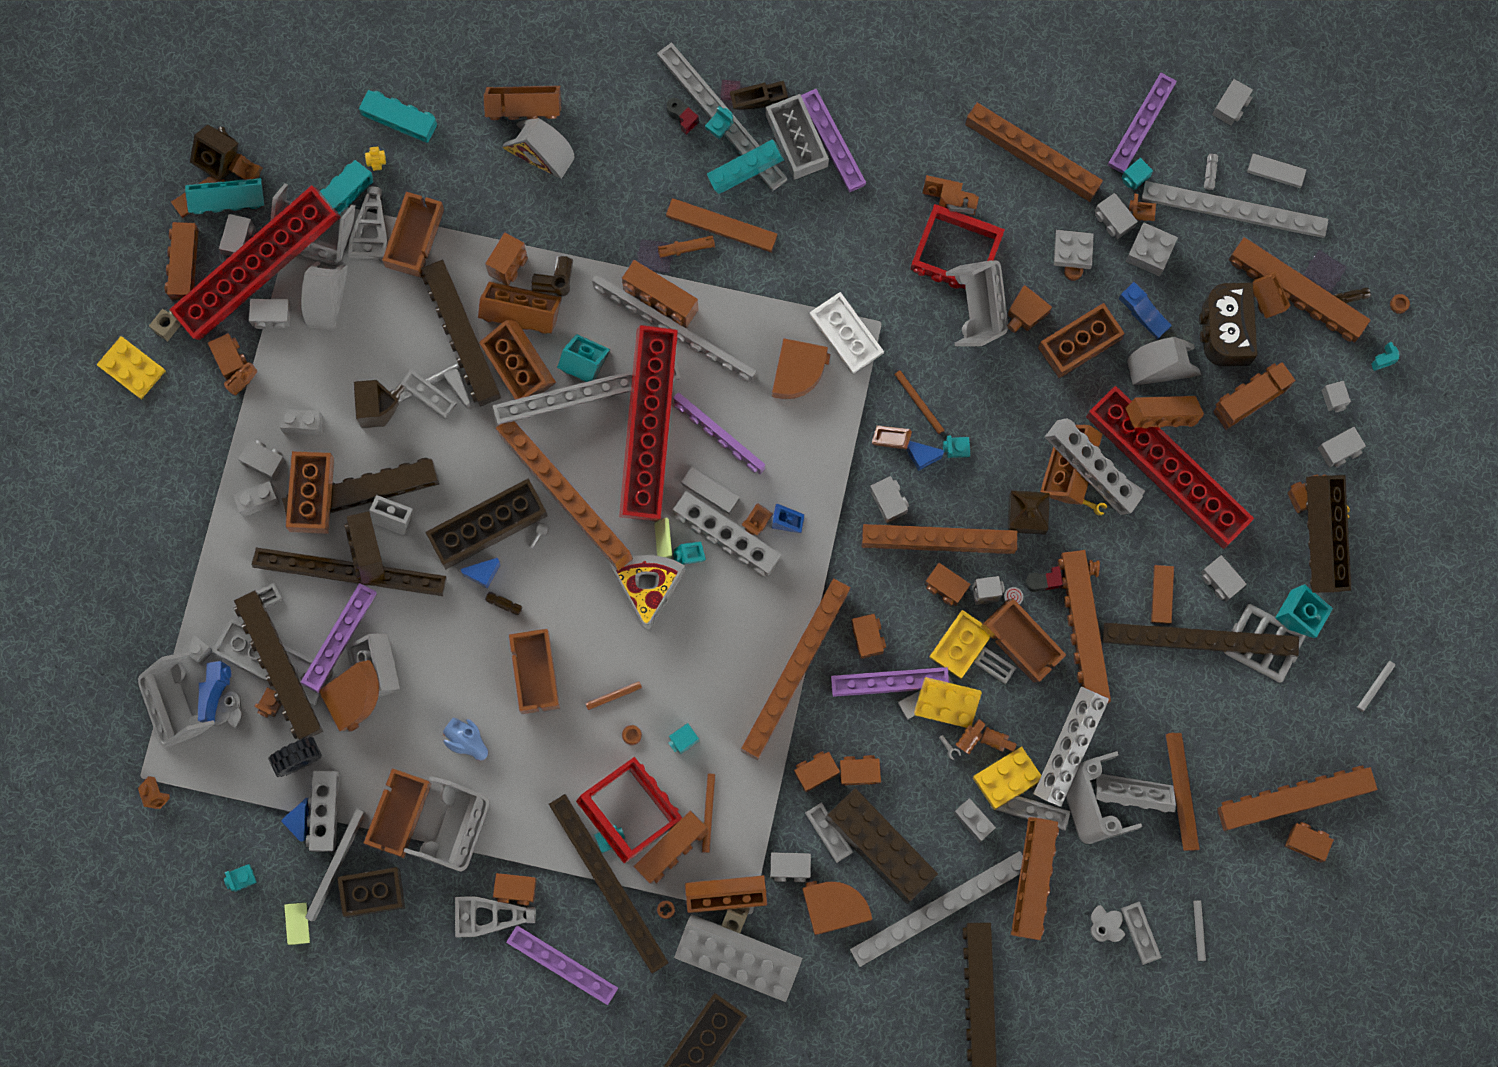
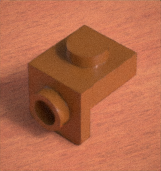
M236 154L228 170L242 180L259 178L263 168L252 163L241 154Z
M1134 194V200H1130L1129 211L1133 212L1132 215L1136 220L1155 221L1156 203L1138 202V194Z
M757 503L748 518L743 521L742 526L751 535H759L766 527L773 513Z
M148 776L138 788L144 807L161 809L170 799L169 794L160 793L155 777Z

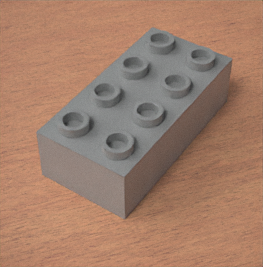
M800 94L766 107V118L794 180L828 167L829 158Z

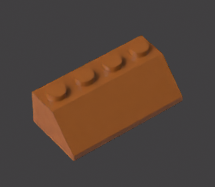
M488 282L480 297L478 318L487 322L494 321L498 323L514 320L524 330L531 329L543 334H552L556 325L562 297Z
M1090 425L1075 426L1088 437V440L1094 446L1099 448L1103 435L1101 432ZM1053 447L1040 492L1050 493L1051 499L1068 504L1082 505L1089 482Z

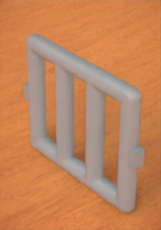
M1252 604L1246 606L1240 620L1234 624L1231 630L1233 632H1242L1252 613L1262 618L1255 633L1263 634L1268 623L1279 627L1276 635H1285L1287 631L1294 636H1299V648L1305 638V635L1288 630L1275 619V616ZM1224 652L1231 658L1279 683L1283 682L1291 664L1295 663L1297 657L1287 656L1281 669L1276 673L1268 668L1274 655H1265L1262 663L1259 664L1250 659L1252 656L1250 653L1242 655L1236 652Z

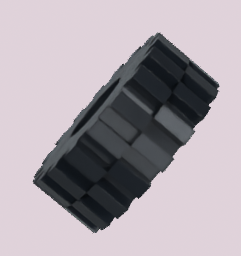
M309 737L282 747L271 754L268 760L276 777H283L300 769L302 770L306 766H310L318 761L322 754L314 737Z

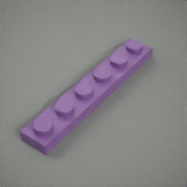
M1160 73L1110 159L1108 166L1121 173H1124L1173 90L1177 82L1176 80Z
M817 89L801 95L815 129L849 193L865 186L866 181Z
M678 392L673 397L674 406L681 413L686 412L689 415L688 418L697 425L699 423L704 427L703 431L710 437L713 435L718 439L717 442L726 449L728 447L733 451L732 455L739 461H745L747 463L746 466L753 473L757 471L761 474L765 470V464L683 395Z
M359 583L301 680L302 685L319 693L377 595L376 591Z
M948 667L831 676L833 697L921 690L925 677L949 683Z
M519 926L515 927L506 942L606 1005H609L618 990V987Z

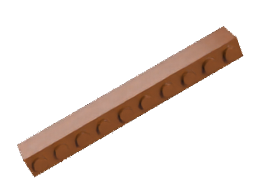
M515 421L500 424L496 427L501 439L618 571L633 559L627 547Z
M833 578L741 747V752L759 760L849 594L851 587Z

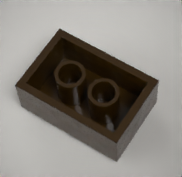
M370 512L346 516L348 524H344L356 577H361L362 584L385 579Z
M397 867L338 877L342 914L345 918L405 909L401 872Z

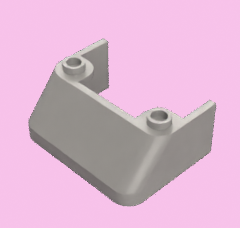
M284 183L273 197L271 220L292 203L287 201L288 184ZM351 205L342 218L334 223L333 228L329 227L299 255L330 265H336L343 256L353 229L355 205Z
M993 260L960 265L947 271L946 276H955L959 284H965L970 318L962 327L964 338L955 342V346H983L1006 334L1008 319L1000 262Z
M189 651L161 657L140 674L138 678L139 688L158 741L162 747H169L198 736L215 724L214 720L202 723L198 721V715L192 716L180 681L183 680L186 674L182 661L190 656Z
M1117 751L1080 763L1067 792L1066 800L1078 837L1085 844L1099 842L1138 830L1142 827L1140 823L1122 829L1121 823L1116 817L1107 816L1102 818L1090 780L1096 779L1101 775V762L1117 757Z
M430 776V781L442 785L440 799L448 805L435 842H424L419 852L406 848L404 852L447 868L464 871L469 865L489 807V799L483 794L454 782Z

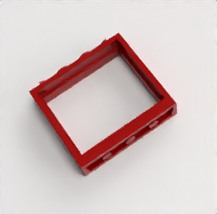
M934 204L910 270L918 273L919 276H930L933 281L949 283L948 285L952 288L959 289L960 287L966 289L965 284H959L955 276H946V270L919 261L935 218L995 239L987 261L994 260L1005 229L958 212L949 211L945 207Z
M635 757L585 791L576 800L577 804L624 864L670 831L682 819L678 813L679 809L670 803L668 795L659 789L654 777L649 776L645 771L643 763L640 764ZM628 771L632 773L669 821L668 824L632 850L592 800L594 795Z

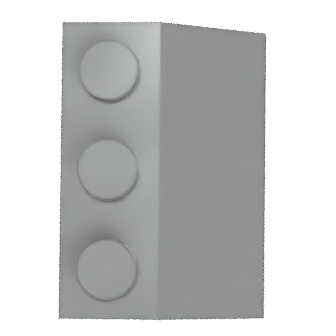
M388 633L368 634L346 645L351 667L358 662L370 660L373 664L379 682L378 697L389 695L400 689Z

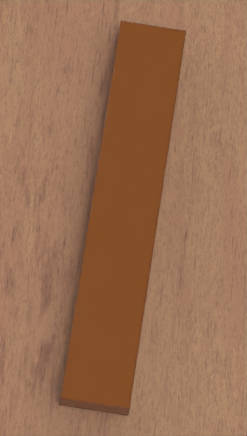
M673 198L666 213L668 218L768 252H772L777 238V233Z
M1182 733L1166 734L1183 850H1200Z

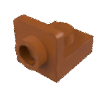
M267 687L259 703H256L254 706L258 709V714L266 718L269 715L275 718L282 703L278 704L275 699L274 693L276 691Z

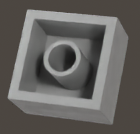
M1143 222L1126 262L1160 277L1178 237Z

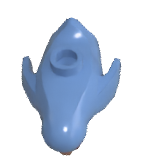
M452 718L443 730V735L448 738V740L443 741L446 747L455 753L467 754L479 761L484 760L488 756V749L484 745L478 727L470 719L466 720L468 723L466 724L457 718Z

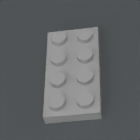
M1101 774L1095 779L1096 800L1105 803L1115 802L1124 806H1139L1143 809H1157L1162 812H1175L1176 801L1173 785Z

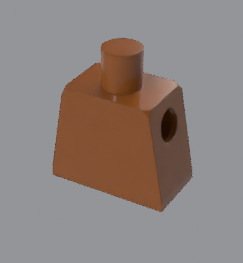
M1024 285L1009 309L1007 315L1012 320L1008 323L1007 327L1014 333L1020 327L1029 331L1050 313L1052 306Z

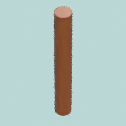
M640 681L585 703L588 710L637 691L642 686Z

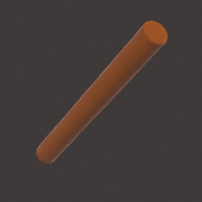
M901 370L895 373L896 378L939 435L945 431Z
M711 773L707 775L704 824L708 827L706 830L708 834L702 841V853H710L715 774Z

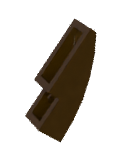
M784 80L768 85L764 82L729 91L734 110L765 108L788 99Z

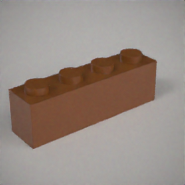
M173 222L172 229H169L171 246L168 247L167 251L170 261L166 266L168 282L165 283V293L171 300H181L195 286L199 228L195 223Z
M1196 396L1137 397L1126 407L1134 428L1192 427L1198 424L1204 415Z
M690 810L634 865V868L650 884L653 882L657 884L665 876L663 872L668 867L671 870L678 864L677 858L682 854L687 855L693 849L692 844L696 840L700 842L708 834L706 832L708 827Z
M764 875L685 883L688 913L767 905Z

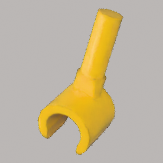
M1085 499L1083 500V504L1094 509L1097 515L1104 514L1099 511V506L1104 509L1107 508L1105 503L1097 505Z

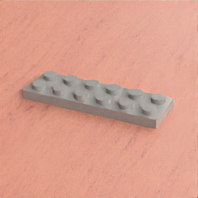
M230 618L212 652L267 681L266 676L268 673L266 669L261 668L258 662L260 656L257 651H253L250 645V641H252L250 634H245L242 623ZM283 645L301 683L313 660ZM333 670L330 672L322 688L327 685L334 672ZM302 685L309 702L315 706L321 696L320 692L317 693Z

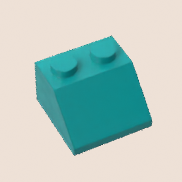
M576 334L563 349L557 368L566 374L580 378L584 382L593 381L598 376L610 349Z
M1304 584L1290 591L1275 619L1290 631L1316 638L1333 608L1316 593H1312V590Z

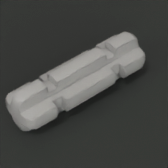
M1209 154L1207 157L1206 180L1204 182V188L1207 190H1213L1215 187L1217 154Z

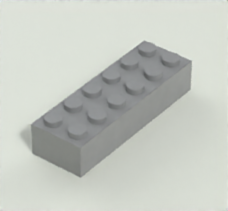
M692 914L686 924L674 957L784 1002L787 1001L802 961L801 957Z

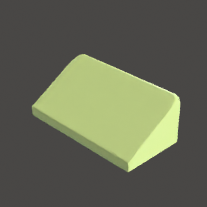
M664 518L654 524L657 556L672 559L669 519Z
M307 903L285 905L288 945L310 943L308 919L305 917L307 914Z

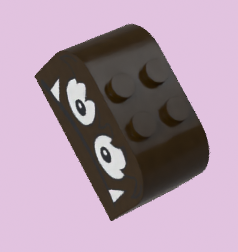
M1253 283L1219 284L1212 289L1202 306V313L1199 314V324L1202 325L1203 329L1200 332V342L1203 343L1207 359L1215 365L1250 366L1257 357Z

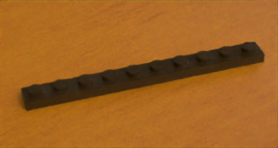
M256 547L251 564L252 568L362 584L361 577H356L354 563L351 561ZM383 566L385 579L364 584L443 596L447 578L443 575Z
M1104 623L1103 643L1299 656V636Z
M566 794L549 803L550 808L650 972L653 974L669 964Z

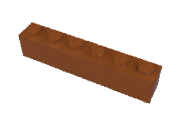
M1034 817L1028 818L1011 931L1013 936L1041 940V936L1044 933L1043 922L1044 916L1047 913L1046 902L1047 896L1050 893V877L1053 873L1052 861L1056 853L1055 841L1059 833L1058 821Z

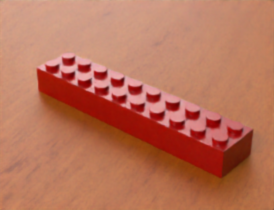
M311 185L169 310L193 339L201 340L338 221L341 216L322 193Z
M640 325L636 330L619 517L648 521H658L661 519L678 334L676 329Z
M1115 386L1088 412L1086 418L1219 546L1225 549L1255 518L1159 427L1134 428L1126 411V407L1132 401Z

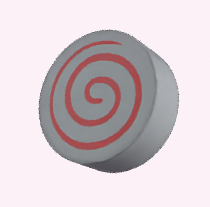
M1016 587L1007 589L1003 596L1004 602L1008 599H1014L1020 605L1023 601L1022 591Z

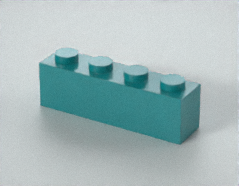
M368 90L359 107L362 116L425 143L429 142L437 126L436 118L433 114L420 112L412 105L406 106L401 104L396 98L389 99L379 91L373 92Z
M772 139L707 173V176L714 190L720 194L784 161V157L777 143Z
M354 160L351 164L346 165L343 172L339 176H335L325 189H321L320 192L340 215L373 183L372 172Z
M261 178L185 186L188 213L202 214L204 211L221 212L223 209L237 211L244 207L257 209L264 206Z

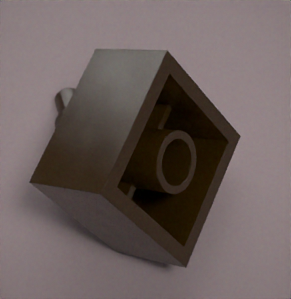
M206 125L194 135L190 163L221 181L231 173L228 169L237 154L239 143L229 136L225 127L216 129Z
M378 380L355 381L356 419L361 428L385 426L394 415L399 405L400 395L406 388L399 384L394 391H388Z
M1011 490L1008 506V530L1024 534L1046 535L1049 524L1050 493Z

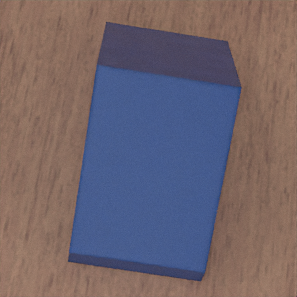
M909 441L906 449L918 471L941 459L944 450Z
M776 504L772 529L802 533L805 514Z
M495 558L462 568L461 572L464 577L488 589L501 564L499 559Z
M308 798L301 801L281 820L299 841H305L307 835H309V827H307V817L309 815Z

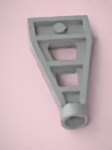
M367 188L366 197L350 236L349 258L383 260L388 239L381 203V188ZM368 209H377V220L365 219ZM375 226L378 232L377 239L361 238L364 227Z
M475 896L455 897L456 938L478 937L524 923H536L535 907L525 908ZM480 907L490 909L493 912L492 922L482 926L477 925L476 910ZM498 910H511L513 912V919L508 922H498Z

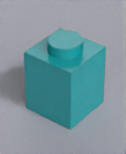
M1139 158L1124 171L1122 175L1123 183L1135 191L1151 177L1153 170L1142 158Z
M687 723L669 736L670 742L668 744L674 752L678 751L679 754H682L698 743L699 738L689 723Z

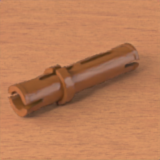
M711 235L684 242L674 241L673 244L658 246L657 248L658 254H660L659 257L662 258L671 255L681 256L682 253L715 247V243Z

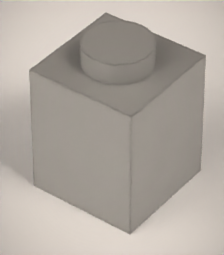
M1344 381L1326 385L1321 390L1328 411H1343L1351 402Z
M195 635L182 649L184 652L189 651L190 657L200 665L206 661L213 650Z

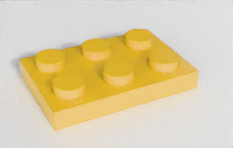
M122 336L97 363L99 368L141 400L166 371Z
M962 610L929 658L943 668L948 667V671L961 680L990 639V636L982 629L981 622Z
M925 677L914 715L967 728L969 725L972 726L982 693L980 690Z
M1020 747L974 775L973 780L992 808L996 810L1037 785L1042 775L1024 749Z

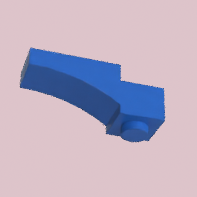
M1135 282L1120 295L1119 300L1132 311L1131 314L1155 338L1159 339L1172 326Z
M222 661L207 663L206 682L199 683L198 721L202 723L212 720L215 722L216 709L225 687L230 685L231 669L230 666Z

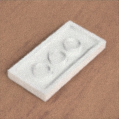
M841 292L809 312L813 321L852 374L884 354L883 349Z

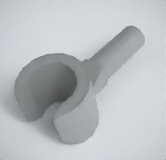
M539 524L529 546L533 548L541 534L547 536L550 527L545 524Z
M943 735L939 737L948 750L947 755L951 760H954L951 756L952 751H956L958 756L961 755L960 751L953 748Z

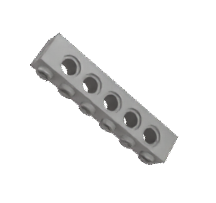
M1068 418L1057 420L1045 438L1120 515L1132 513L1143 497L1138 488L1126 479V476L1113 466L1114 464L1111 460L1104 457L1101 450L1094 446L1088 440V437L1075 427L1076 425Z
M685 491L673 508L676 520L681 523H688L691 525L690 529L697 534L703 533L707 536L706 539L714 545L718 543L722 546V550L729 555L733 553L739 557L737 560L745 566L751 565L754 568V572L762 577L764 575L769 577L781 559L780 553L687 491ZM691 511H698L700 515L697 518H691L689 513ZM712 521L715 523V527L708 529L705 527V523ZM723 532H729L731 537L725 540L720 535ZM740 542H744L747 545V548L745 550H739L736 547L737 544ZM755 553H760L763 555V559L755 561L752 556Z
M1084 687L1080 688L1034 791V795L1060 807L1062 806L1108 703V698Z

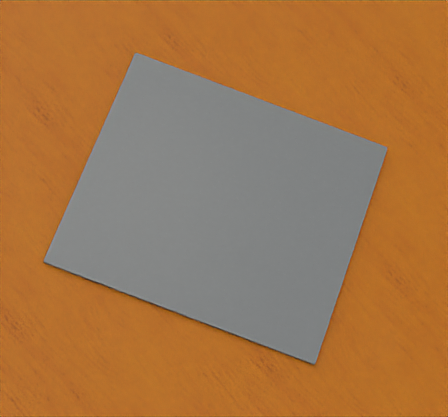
M347 207V208L340 214L341 218H342V216L346 213V211L349 209V207ZM355 209L353 228L360 212L358 209ZM366 212L365 219L377 220V213ZM384 215L389 242L397 218ZM365 226L361 238L377 239V228L375 226ZM438 227L428 259L425 258V266L442 259L444 260L479 343L502 324L494 321L487 322L478 318L480 297L488 282L503 284L488 275L485 265L499 240ZM348 240L343 256L336 265L321 262V268L334 270L342 264H347L348 266L336 327L334 331L311 329L306 325L302 314V286L305 272L317 260L297 255L278 272L271 299H288L291 303L290 327L275 329L266 326L262 330L253 362L258 372L250 383L247 384L174 654L183 653V647L194 635L213 649L230 618L242 624L244 623L242 617L238 618L233 607L236 606L234 600L254 590L257 591L275 583L283 601L266 610L282 644L314 660L359 585L357 583L252 568L251 564L256 547L353 562L344 524H348L346 516L367 512L370 510L372 503L331 513L329 534L289 532L286 528V513L282 498L287 497L286 495L289 493L292 451L331 453L334 457L333 482L335 484L343 482L346 478H360L365 473H379L384 468H398L402 463L413 464L421 458L432 459L440 485L387 498L413 509L411 521L405 534L401 535L373 524L384 567L446 576L443 596L364 585L376 591L377 595L348 644L368 634L388 633L400 689L389 695L378 697L372 713L358 724L359 727L351 732L348 730L339 731L322 696H320L316 705L311 704L323 729L322 733L313 736L322 756L310 766H306L302 770L300 769L283 777H276L268 757L275 753V751L288 746L292 742L295 743L299 739H295L291 733L290 728H292L290 720L286 721L282 711L285 710L283 705H281L275 718L270 715L266 718L258 714V709L254 707L261 700L267 687L276 691L274 686L270 687L268 681L213 652L202 665L188 656L182 661L186 674L183 680L180 681L192 716L198 715L199 683L206 682L207 663L222 661L230 666L232 675L230 685L225 687L221 696H224L227 692H236L240 696L241 705L239 708L242 711V718L236 728H233L226 721L219 726H211L198 736L169 747H162L153 727L140 774L141 778L146 779L148 776L155 777L156 782L290 812L305 798L312 796L309 778L313 776V771H337L340 773L337 822L349 825L355 810L361 809L367 813L360 827L369 829L384 789L390 792L392 788L386 786L392 768L430 781L429 778L432 776L454 782L483 794L489 799V807L473 853L594 880L550 808L549 803L566 794L600 850L594 836L599 831L577 804L576 800L585 791L635 757L640 764L643 763L645 771L649 776L654 777L659 789L668 795L670 803L679 809L678 813L682 818L691 810L703 823L708 773L715 774L710 853H702L703 839L700 842L696 840L692 844L693 849L687 855L682 854L677 858L679 862L671 870L668 867L663 872L665 876L657 884L655 882L650 884L634 868V865L666 834L625 864L614 850L611 849L602 853L621 886L686 900L685 883L761 876L804 677L759 760L741 752V747L821 602L873 361L852 374L809 315V312L816 307L658 274L698 299V312L686 329L757 372L753 382L749 380L744 381L738 377V373L733 370L731 372L727 371L721 366L720 362L709 360L705 353L701 351L696 352L690 348V344L677 340L675 360L681 379L673 381L661 519H669L672 560H674L673 550L680 544L702 542L706 560L699 563L685 564L686 571L651 629H645L612 572L611 562L499 436L496 427L499 425L496 423L492 405L515 399L480 343L479 346L499 390L501 399L481 407L478 402L474 403L470 393L473 391L471 385L467 386L463 377L466 372L462 368L459 370L472 405L471 409H467L444 378L433 384V386L457 403L446 419L412 395L399 402L394 415L385 426L361 428L355 410V381L378 380L388 391H394L410 369L426 380L456 363L458 364L456 358L459 355L457 351H452L449 341H452L450 334L446 335L442 327L445 322L443 318L439 319L435 308L438 305L436 301L432 302L428 291H431L429 284L425 286L422 277L385 268L383 261L379 259L349 258ZM525 245L528 257L527 262L523 267L520 266L517 271L518 276L516 280L510 282L509 286L532 291L531 281L534 274L554 276L557 257L567 256L573 259L569 284L570 292L566 296H562L556 325L552 334H543L536 330L523 329L556 381L545 392L585 383L580 378L566 374L557 368L563 349L576 334L610 349L595 380L633 371L637 328L640 325L657 327L658 325L653 322H646L642 319V315L637 312L635 314L631 313L626 309L625 305L613 302L607 294L604 293L602 295L594 290L592 283L595 275H598L623 290L622 277L629 267ZM559 283L557 287H563L565 284ZM540 292L557 296L555 293ZM859 317L878 343L881 322ZM783 338L828 347L827 353L831 354L829 365L825 364L823 375L816 387L804 396L795 399L772 397ZM631 392L515 421L627 547L632 557L638 555L657 556L654 526L657 521L619 517ZM678 392L760 459L765 464V470L761 474L757 471L753 473L748 469L745 461L736 459L732 455L733 451L728 447L726 449L717 442L718 439L713 435L712 437L707 435L703 431L704 427L699 423L697 425L688 418L689 415L686 412L681 413L674 406L673 397ZM281 409L320 411L323 416L322 434L283 433L279 428ZM249 440L253 442L256 440L261 441L266 445L265 448L271 451L274 448L283 453L282 456L286 462L275 481L241 464L238 460ZM691 467L740 497L730 514L681 484V481ZM529 478L548 516L445 570L425 532ZM270 481L275 488L280 504L243 517L238 510L233 494ZM685 491L744 530L745 527L742 526V523L748 518L757 503L773 513L762 533L753 535L781 554L780 561L769 577L758 575L754 572V568L751 565H743L737 560L739 557L733 553L731 555L725 553L721 545L718 543L712 544L706 539V535L701 532L697 534L690 529L691 525L686 522L681 523L674 518L673 508ZM776 504L805 514L802 533L772 529ZM691 511L689 513L691 518H697L700 515L698 511ZM708 521L705 523V527L712 529L715 527V523ZM539 524L548 525L550 528L547 536L541 534L534 547H530L529 544L536 534L537 526ZM723 532L720 536L722 539L727 540L731 537V534ZM740 542L736 547L739 550H745L747 545L744 542ZM755 553L752 558L755 561H760L763 559V555ZM498 558L501 564L488 589L464 577L461 572L462 568ZM272 589V590H270V591H268V592H266V593L260 595V597L262 598V597H264V596H266V595H268V594L274 592V590ZM488 592H493L497 596L513 601V604L521 605L522 611L519 615H515L511 611L508 612L495 606L494 603L486 602V595ZM277 596L264 601L263 604L277 598ZM548 628L560 709L542 711L541 708H538L539 712L521 714L519 711L509 634ZM345 647L332 670L334 672L328 683L351 668L347 647ZM640 681L641 689L593 709H587L585 703ZM232 698L229 699V705L232 703ZM452 718H457L468 724L466 720L470 719L478 727L484 745L488 749V756L484 760L479 761L473 756L455 753L446 747L443 741L448 740V738L443 735V730ZM689 723L698 736L699 742L682 754H679L678 751L674 752L668 744L670 742L669 736ZM629 725H635L641 730L642 738L636 745H628L622 738L623 730ZM630 771L592 797V800L612 825L616 824L617 828H622L626 837L623 840L631 850L669 823L668 819ZM430 781L432 785L411 839L423 842H435L448 805L440 799L442 785ZM322 787L319 790L320 797L328 794L327 787ZM321 807L318 810L319 817H323L327 813L326 807ZM747 907L750 908L748 914H752L754 907Z

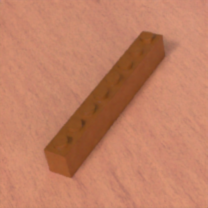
M976 103L967 116L966 126L1085 200L1091 202L1103 182L1102 179L981 104Z
M1245 237L1229 258V261H1231L1235 268L1243 269L1252 279H1258L1275 272L1287 299L1292 301L1296 308L1307 311L1317 321L1321 320L1328 329L1339 332L1347 341L1355 343L1370 322L1369 318Z
M863 524L862 548L1015 554L1017 550V531Z
M1086 551L1065 552L1058 559V566L1063 571L1062 589H1066L1067 595L1064 596L1065 607L1069 608L1070 615H1067L1068 626H1072L1073 634H1070L1072 646L1075 645L1076 648L1074 662L1079 666L1077 680L1078 683L1082 684V687L1108 698L1107 704H1109L1111 698Z
M1362 765L1352 768L1353 772L1345 773V770L1333 773L1334 777L1327 778L1326 775L1316 777V782L1308 783V780L1296 783L1297 787L1290 788L1289 785L1277 788L1278 792L1271 793L1270 790L1259 793V797L1252 798V795L1240 798V802L1233 803V800L1222 802V806L1217 808L1223 830L1242 827L1374 792L1378 789L1371 767L1364 769Z

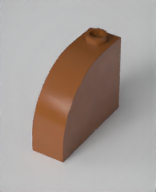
M783 338L772 397L795 399L813 390L823 375L825 364L829 365L831 354L827 353L828 347Z
M370 660L356 663L319 691L339 731L348 730L351 732L359 727L358 724L365 720L376 706L379 695V682Z
M817 881L806 883V887L802 888L814 936L872 920L866 900L857 890L849 885L840 882L817 884Z

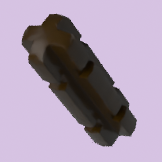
M1366 287L1361 288V290L1344 292V294H1335L1334 296L1345 303L1358 301L1361 298L1367 299L1371 296V292Z
M488 592L485 600L490 604L494 603L495 606L508 612L511 611L515 615H519L522 611L521 605L513 604V601L502 596H497L493 592Z

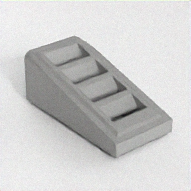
M455 369L444 373L445 380L467 409H471L472 405L459 371Z

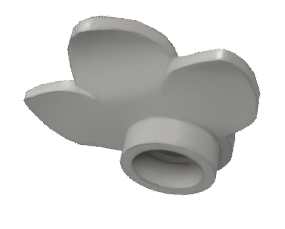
M227 692L224 696L220 697L214 726H219L228 721L233 728H236L242 718V711L239 708L241 698L236 692ZM232 698V703L229 705V699Z
M1101 905L1094 909L1091 915L1093 923L1091 935L1093 939L1099 942L1106 940L1112 942L1120 941L1125 936V933L1119 928L1123 921L1122 913L1119 911L1106 913ZM1099 928L1103 929L1104 934L1099 933Z

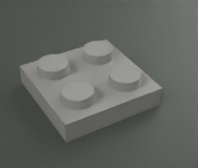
M1056 230L1054 266L1091 269L1093 234Z

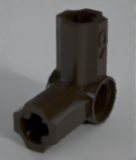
M567 256L557 257L554 276L534 274L531 281L532 291L555 293L560 297L566 296L570 292L569 284L573 259ZM559 283L565 284L563 287H557Z

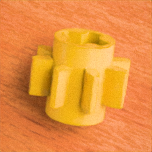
M370 147V151L365 153L367 167L372 166L373 171L382 170V165L386 164L384 150L380 151L379 147Z

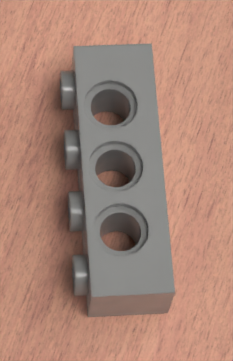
M313 771V776L309 778L312 796L308 798V807L311 808V815L307 817V827H310V835L306 837V847H309L311 852H336L340 773L337 771ZM322 787H327L328 794L320 797L319 790ZM321 807H326V815L319 817L318 810ZM325 826V835L319 837L317 835L318 828Z

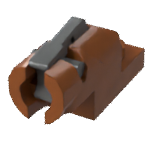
M926 175L922 194L940 197L939 206L948 208L949 211L975 215L979 196L973 193L961 191L963 183Z

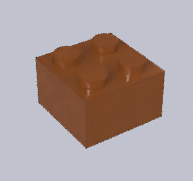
M504 232L485 263L488 275L508 286L510 282H514L518 276V269L520 266L523 267L528 259L524 242Z

